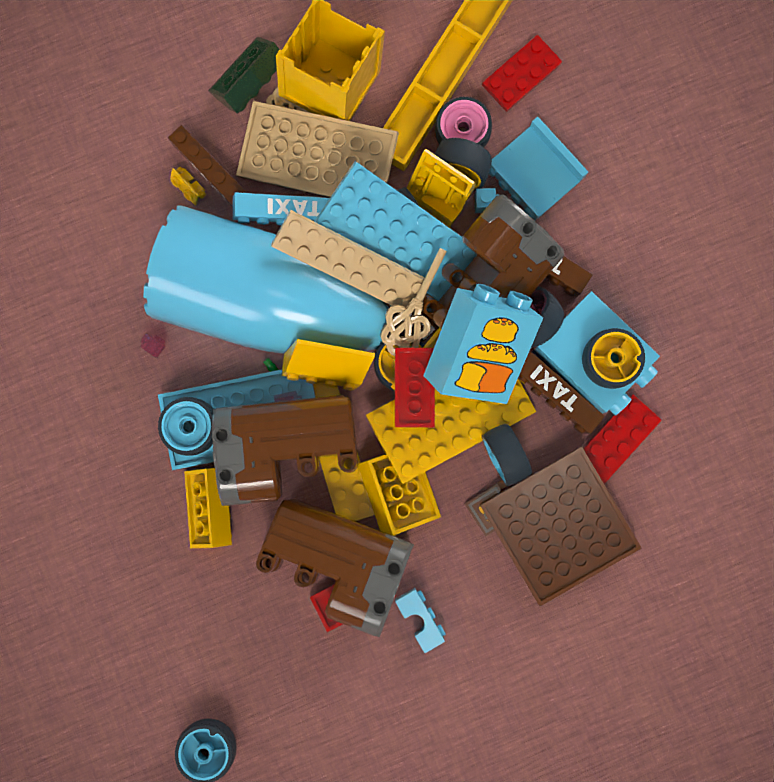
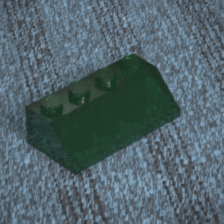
M256 37L208 90L209 93L229 110L237 114L243 111L251 98L258 95L260 88L271 80V76L277 71L276 55L280 49L274 42Z

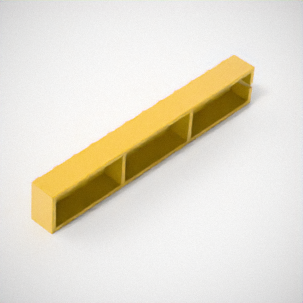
M464 0L383 127L384 129L398 131L399 133L392 165L405 171L435 124L441 108L449 102L513 0Z

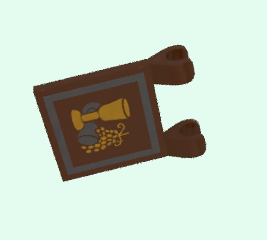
M502 480L465 503L485 536L495 530L480 504L501 493L502 489L507 487Z

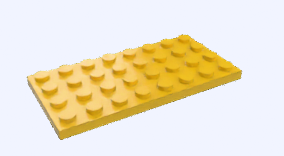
M517 379L507 404L442 395L437 392L435 394V428L395 427V400L365 416L401 484H404L483 441L482 435L491 429L506 423L511 426L535 413L536 410L522 384Z

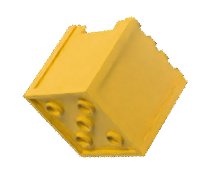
M312 0V4L289 40L276 55L279 96L310 113L350 121L380 73L385 31L369 24L364 28L332 11L330 3L324 0Z

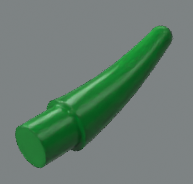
M269 357L263 361L268 371L279 370Z

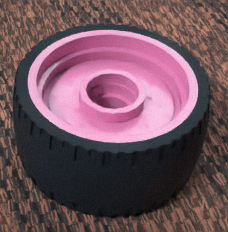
M457 97L447 102L441 108L435 124V134L439 144L445 139L463 138L473 141L484 148L492 132V119L488 109L479 100L472 97ZM465 127L468 131L462 132L458 128Z

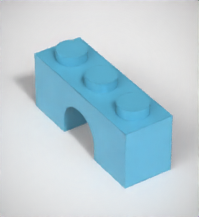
M413 588L396 598L395 602L404 618L414 614L423 618V627L414 634L424 653H427L445 642L443 636L446 633L440 624L437 626L433 619L436 616L431 607L426 608L424 604L426 598L422 591L419 590L417 592Z

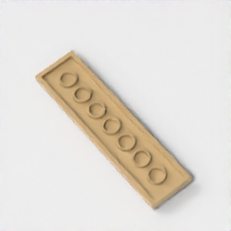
M292 210L289 211L271 243L273 248L390 305L399 304L407 307L409 302L416 297L425 277Z

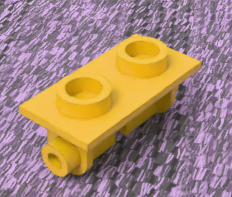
M178 167L176 170L172 169L170 177L172 184L179 188L185 198L196 206L198 198L202 199L206 196L205 189L197 181L192 184L189 183L194 178L185 168Z

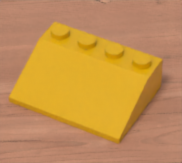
M297 339L284 353L282 376L292 381L303 379L306 380V383L310 384L320 382L325 383L327 387H336L337 385L343 386L345 390H355L362 384L375 357V353Z
M387 455L358 464L381 532L394 536L441 517L426 472L401 484Z

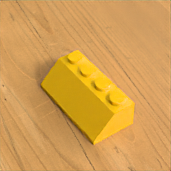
M215 468L184 471L190 548H215L232 545L229 506L221 505Z

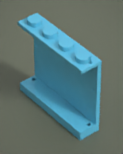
M536 117L527 130L492 159L489 172L490 176L497 178L500 187L511 194L512 200L517 205L520 204L524 208V212L535 221L588 174L586 168L539 117Z

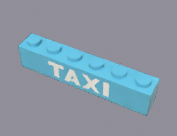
M235 192L233 196V220H238V223L242 224L257 221V224L262 225L276 222L277 225L282 226L289 211L292 210L315 221L330 198Z

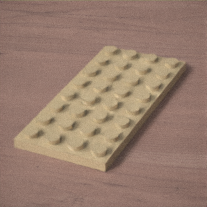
M253 101L236 176L331 197L356 161L387 183L399 133L398 131Z

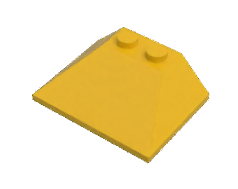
M425 149L407 189L413 195L419 207L450 228L464 208L476 183Z

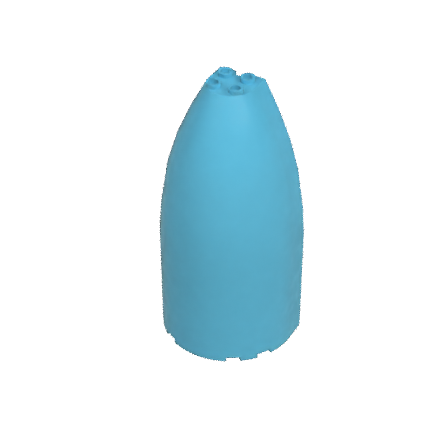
M178 205L176 210L172 209L168 214L167 225H162L157 235L146 271L149 283L144 285L143 298L147 299L144 309L151 318L241 346L284 354L297 339L360 351L378 349L383 343L380 333L386 324L385 314L389 307L382 300L273 248L271 243L276 234L182 205Z

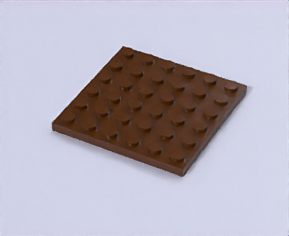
M582 446L480 504L539 606L544 605L642 549Z

